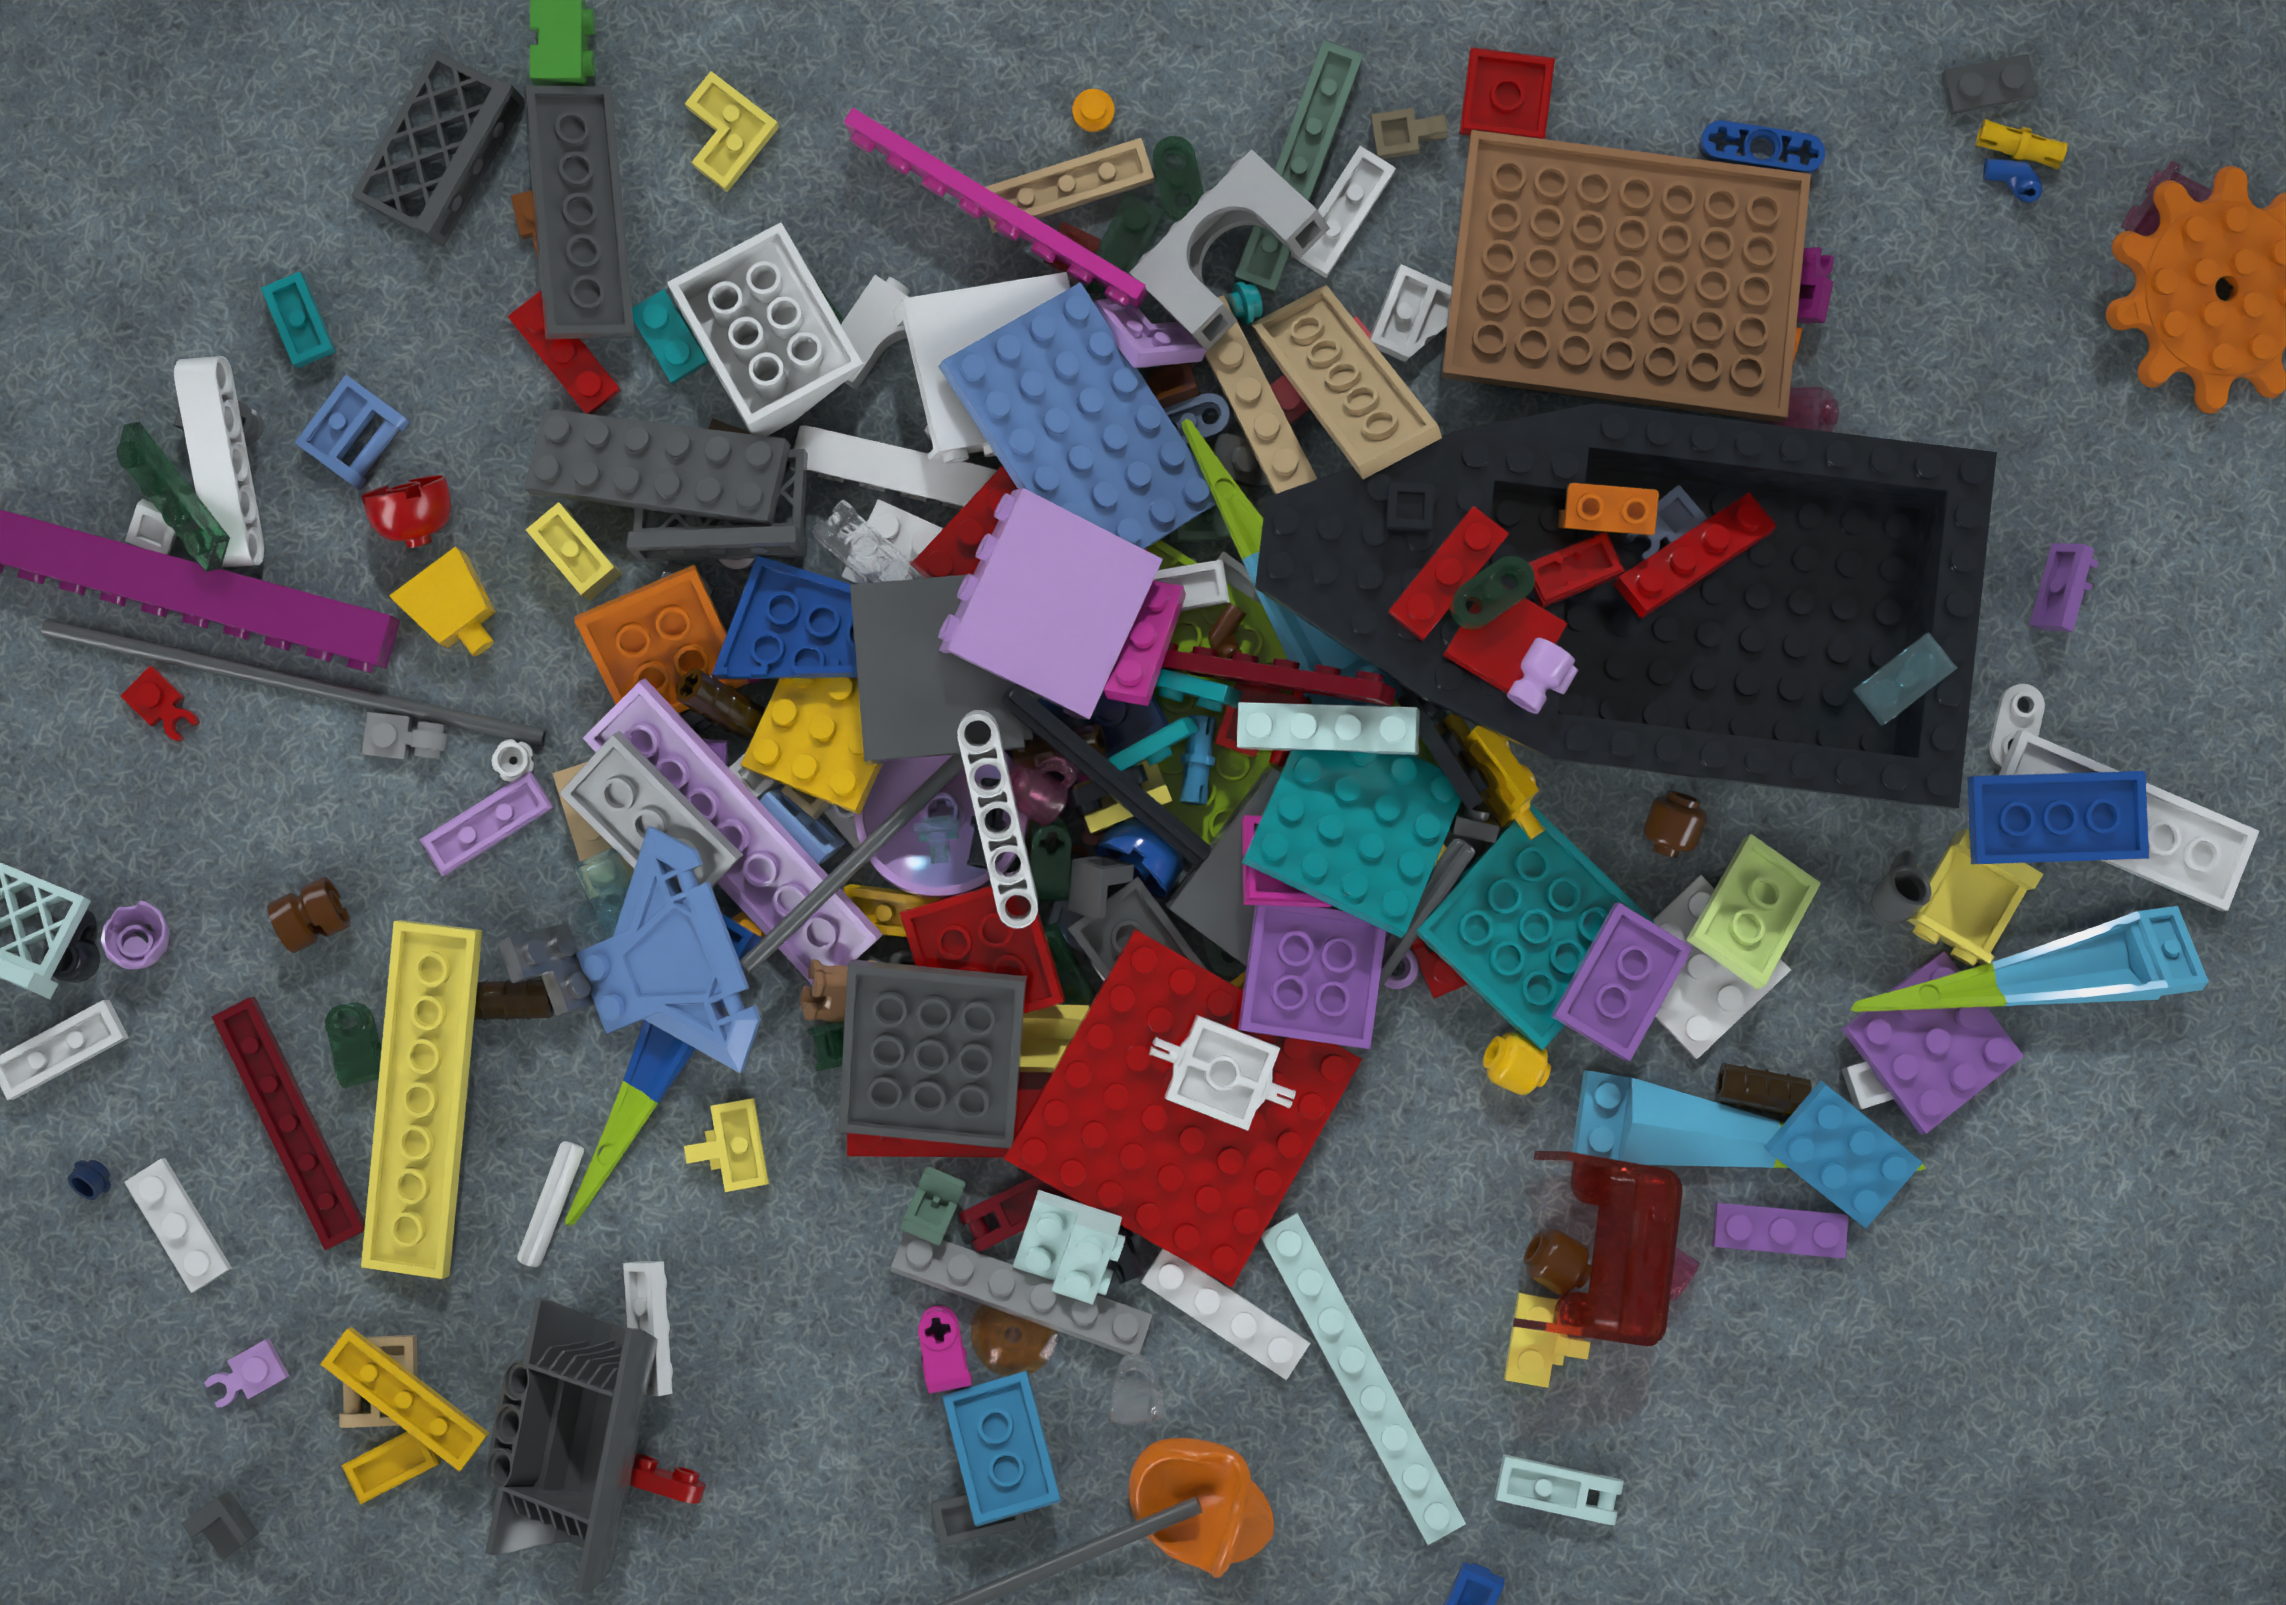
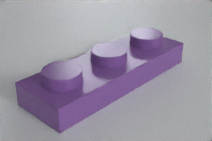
M1715 1202L1712 1246L1845 1258L1848 1214Z

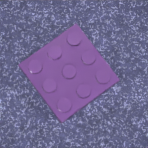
M1255 905L1238 1030L1370 1049L1386 931L1345 911L1320 907Z
M1942 951L1888 992L1938 979L1960 971L1947 953ZM1987 1007L1861 1012L1841 1028L1864 1061L1872 1068L1871 1070L1885 1089L1894 1097V1101L1920 1135L1927 1134L2024 1057Z

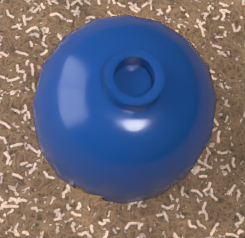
M1136 817L1114 824L1097 844L1099 845L1096 848L1097 855L1104 854L1134 864L1133 878L1138 876L1155 898H1164L1177 882L1183 869L1184 857Z

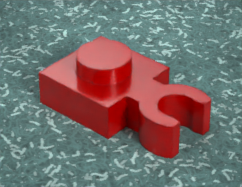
M150 665L120 695L150 726L155 727L163 720L165 733L175 741L181 742L184 739L176 730L178 720L186 718L194 726L200 723L195 713L186 709H179L176 706L184 695L154 666Z

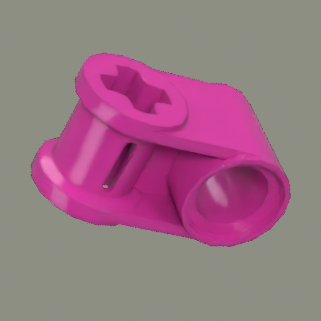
M935 1305L928 1308L922 1314L918 1326L923 1372L928 1393L933 1394L971 1386L972 1377L971 1372L968 1371L966 1348L963 1347L956 1314L950 1308L943 1305ZM933 1318H940L942 1324L950 1325V1327L945 1329L944 1337L937 1338L935 1331L927 1330V1328L931 1327Z

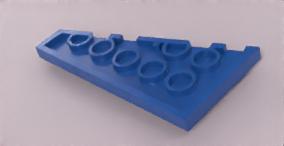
M757 555L712 676H716L718 679L857 677L850 592L851 584Z

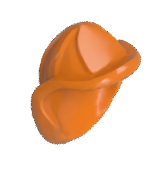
M1168 1438L1147 1446L1136 1459L1130 1474L1128 1488L1129 1504L1136 1521L1197 1496L1203 1513L1147 1536L1168 1556L1212 1574L1213 1578H1220L1229 1569L1231 1564L1253 1557L1272 1539L1274 1534V1517L1271 1505L1262 1490L1251 1480L1250 1470L1245 1459L1235 1450L1206 1440Z

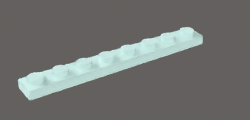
M1298 1213L1267 1228L1261 1236L1266 1248L1427 1545L1466 1525Z

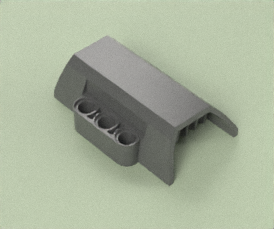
M535 1298L523 1361L515 1360L511 1362L506 1368L503 1377L486 1463L487 1479L494 1488H498L485 1551L486 1554L502 1555L530 1547L570 1542L583 1548L575 1591L580 1593L592 1592L605 1579L616 1558L658 1343L657 1338L638 1328L623 1329L554 1301Z

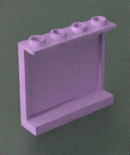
M1025 488L1013 490L1011 495L1006 493L1002 497L996 508L994 517L999 519L992 535L987 533L977 549L976 558L980 559L974 575L968 574L958 590L957 598L961 599V603L955 616L949 614L940 629L938 638L943 641L938 651L954 654L1006 681L1019 685L1021 688L1064 708L1063 712L1077 719H1090L1163 559Z

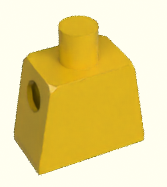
M456 546L389 595L437 643L446 648L461 640L471 655L475 657L485 652L494 643L481 623L494 615L496 611L468 556Z

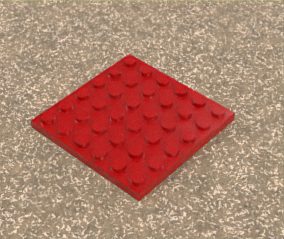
M1134 928L1014 1137L1012 1145L1006 1151L1004 1160L1084 1205L1121 1216L1120 1225L1228 1286L1233 1287L1361 1063L1362 1058L1336 1044L1240 1031L1280 1047L1272 1068V1083L1296 1091L1294 1099L1277 1094L1293 1102L1289 1109L1265 1099L1256 1110L1247 1131L1165 1099L1164 1096L1173 1076V1063L1149 1055L1151 1046L1168 1052L1152 1044L1155 1037L1180 1047L1182 1042L1188 1037L1196 1015L1238 1030L1243 990Z

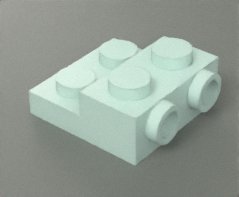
M1038 1190L1013 1268L1053 1280L1052 1292L1093 1304L1097 1293L1102 1295L1107 1293L1113 1270L1106 1268L1108 1261L1118 1262L1125 1241V1236L1118 1234L1122 1217Z

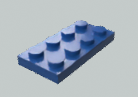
M2145 771L1967 777L1971 864L2149 859Z

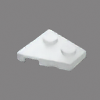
M1401 264L1396 270L1369 339L1379 351L1406 362L1447 327L1452 287Z

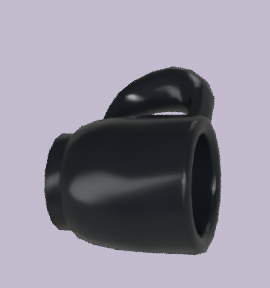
M86 910L52 977L59 981L71 983L87 981L95 975L99 968L101 958L99 949L91 941L96 928V918L91 911ZM47 946L43 954V959L49 950V946Z

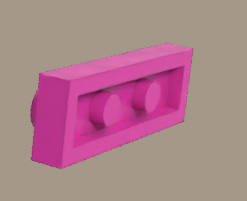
M1157 581L1152 582L1104 687L1107 699L1149 706L1186 597L1184 586Z

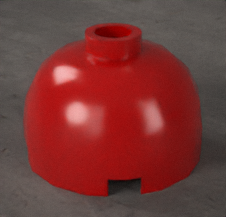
M432 475L409 480L410 483L391 488L385 485L362 494L364 509L373 529L380 536L390 541H405L407 548L431 543L430 534L441 530L450 518L452 505L445 476Z

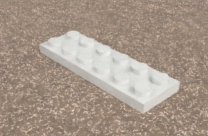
M2021 730L2015 734L1999 775L2120 771ZM2146 783L2149 859L2101 861L2219 911H2228L2259 830Z

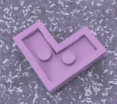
M1110 299L1095 300L1094 304L1112 330L1116 346L1134 368L1200 362L1203 360L1206 350L1178 322L1151 324L1141 310L1130 303L1126 307H1122Z

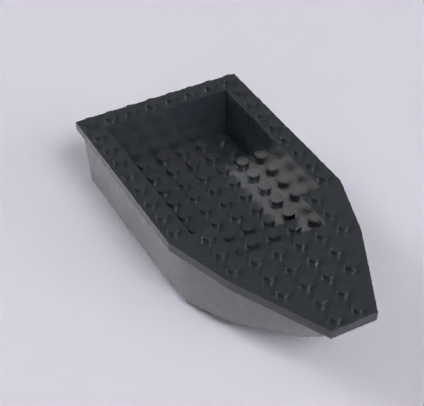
M1592 403L1453 431L1442 435L1441 439L1365 479H1362L1355 468L1351 467L1266 497L1255 589L1420 698L1551 760L1958 809L1997 452ZM1389 482L1435 484L1431 532L1385 529ZM1570 483L1654 489L1659 493L1658 501L1680 485L1707 519L1750 493L1777 525L1774 531L1645 617L1640 618L1613 585L1617 578L1543 607L1546 611L1568 623L1556 645L1567 651L1575 659L1573 666L1578 669V672L1565 694L1551 689L1545 692L1547 699L1538 714L1521 708L1512 702L1505 692L1443 656L1489 577L1539 606L1523 571L1524 565L1604 533V531L1557 528L1559 510H1565L1567 487ZM1475 506L1508 532L1509 535L1422 641L1391 617L1388 611L1469 510ZM1606 532L1625 572L1642 562L1639 557L1649 547L1646 539L1638 537L1627 545L1624 540L1629 533ZM1663 539L1660 541L1659 550L1667 546Z

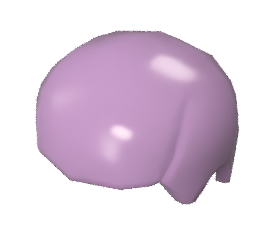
M139 901L137 905L118 907L114 911L111 918L107 920L102 928L100 943L107 958L113 963L125 969H141L156 963L167 951L170 931L159 909L145 901ZM145 924H150L155 932L147 929ZM138 931L144 933L148 938V943H146L143 939L137 936L134 932Z

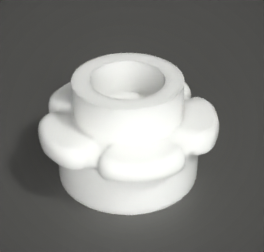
M513 739L505 740L498 745L492 756L493 769L500 773V777L503 780L513 782L527 772H532L534 768V762L532 761L533 751L525 742L517 743ZM511 757L517 758L516 764L512 765L510 763Z

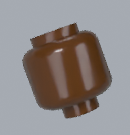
M1668 790L1666 796H1658L1654 799L1643 832L1650 841L1654 842L1653 850L1655 852L1677 858L1680 851L1691 852L1695 850L1707 819L1706 812L1699 807L1701 803L1699 799L1672 790Z
M1558 1229L1549 1230L1544 1234L1541 1232L1537 1233L1530 1241L1524 1253L1523 1260L1527 1264L1528 1276L1535 1282L1560 1295L1569 1293L1575 1287L1582 1288L1588 1281L1592 1271V1266L1588 1264V1248L1583 1243Z

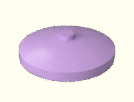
M1004 751L1025 840L1029 822L1027 791L1022 777L1019 776L1015 768L1014 762ZM952 755L885 761V764H882L860 815L854 813L855 828L860 844ZM985 764L976 770L975 777L981 784V779H1001V774L995 766ZM965 768L869 860L887 881L905 892L927 898H948L991 884L988 870L967 865L974 828L970 826V822L975 812ZM1004 810L1002 818L1006 822L1005 828L1011 822V817L1006 810ZM1003 852L996 857L995 863L1001 871L1005 872L1017 855L1013 852Z

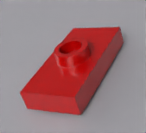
M1606 532L1529 562L1523 567L1526 578L1541 608L1618 578L1625 572Z

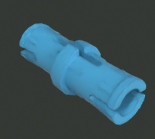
M1189 715L1190 718L1193 717L1200 731L1187 737L1185 754H1181L1180 764H1183L1184 767L1179 802L1187 803L1188 805L1205 806L1207 805L1210 767H1214L1215 757L1211 755L1216 718Z

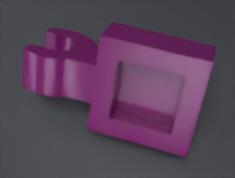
M1820 247L1804 248L1797 323H1825L1834 283L1827 276L1832 271L1834 256L1821 255L1822 249Z

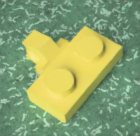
M755 1098L710 1106L714 1130L705 1131L706 1142L684 1146L686 1163L709 1160L711 1170L721 1168L725 1192L769 1184Z
M1518 1292L1504 1375L1506 1381L1549 1388L1552 1364L1563 1366L1564 1356L1588 1360L1590 1342L1580 1338L1568 1337L1569 1326L1559 1324L1563 1302L1561 1299Z

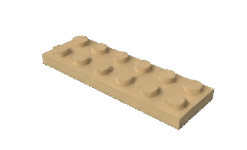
M1327 285L1251 324L1257 339L1362 479L1442 438L1438 424Z

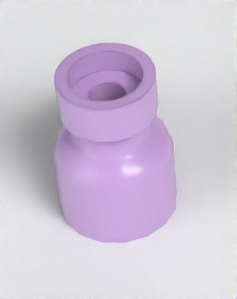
M1536 638L1521 662L1523 678L1514 682L1507 697L1521 708L1538 714L1547 699L1545 692L1548 689L1565 694L1578 672V669L1573 666L1575 659L1556 644L1542 638Z

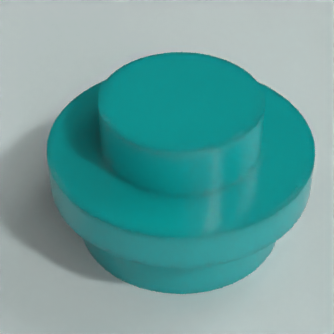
M1244 282L1234 283L1232 293L1228 294L1227 297L1228 304L1235 318H1239L1243 325L1252 324L1254 318L1262 316L1263 307L1260 293L1253 283L1248 285Z

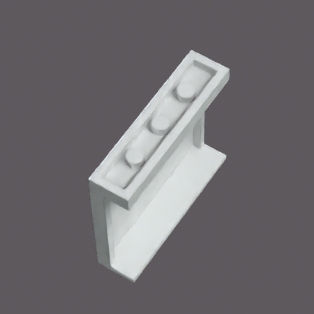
M1067 272L903 298L894 308L893 312L897 327L905 325L933 444V449L927 454L929 461L942 458L944 464H954L969 459V453L980 451L984 452L985 457L996 456L938 366L944 359L1068 290L1070 284Z

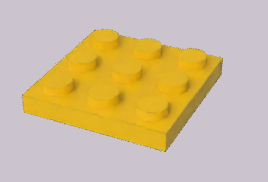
M858 677L780 678L740 766L745 770L860 815L882 764L867 765L864 761Z

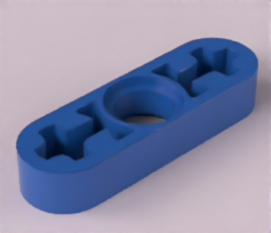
M1724 120L1714 121L1709 124L1699 141L1700 151L1703 156L1715 162L1812 174L1819 168L1825 158V148L1822 141L1812 134ZM1717 132H1723L1724 140L1737 143L1740 139V134L1746 135L1741 147L1742 156L1736 155L1739 146L1726 145L1721 152L1717 151L1716 144L1709 142V138H1714ZM1757 138L1768 140L1773 147L1772 156L1764 160L1756 158L1750 150L1751 141ZM1782 141L1788 142L1785 149L1787 151L1796 152L1802 145L1808 146V153L1815 155V158H1810L1806 165L1800 163L1799 156L1787 154L1784 157V162L1778 161L1783 150Z

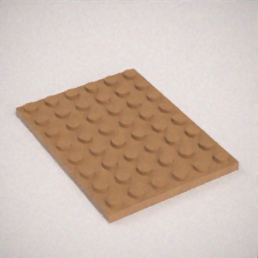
M1471 130L1441 378L1784 423L1788 417L1811 174Z

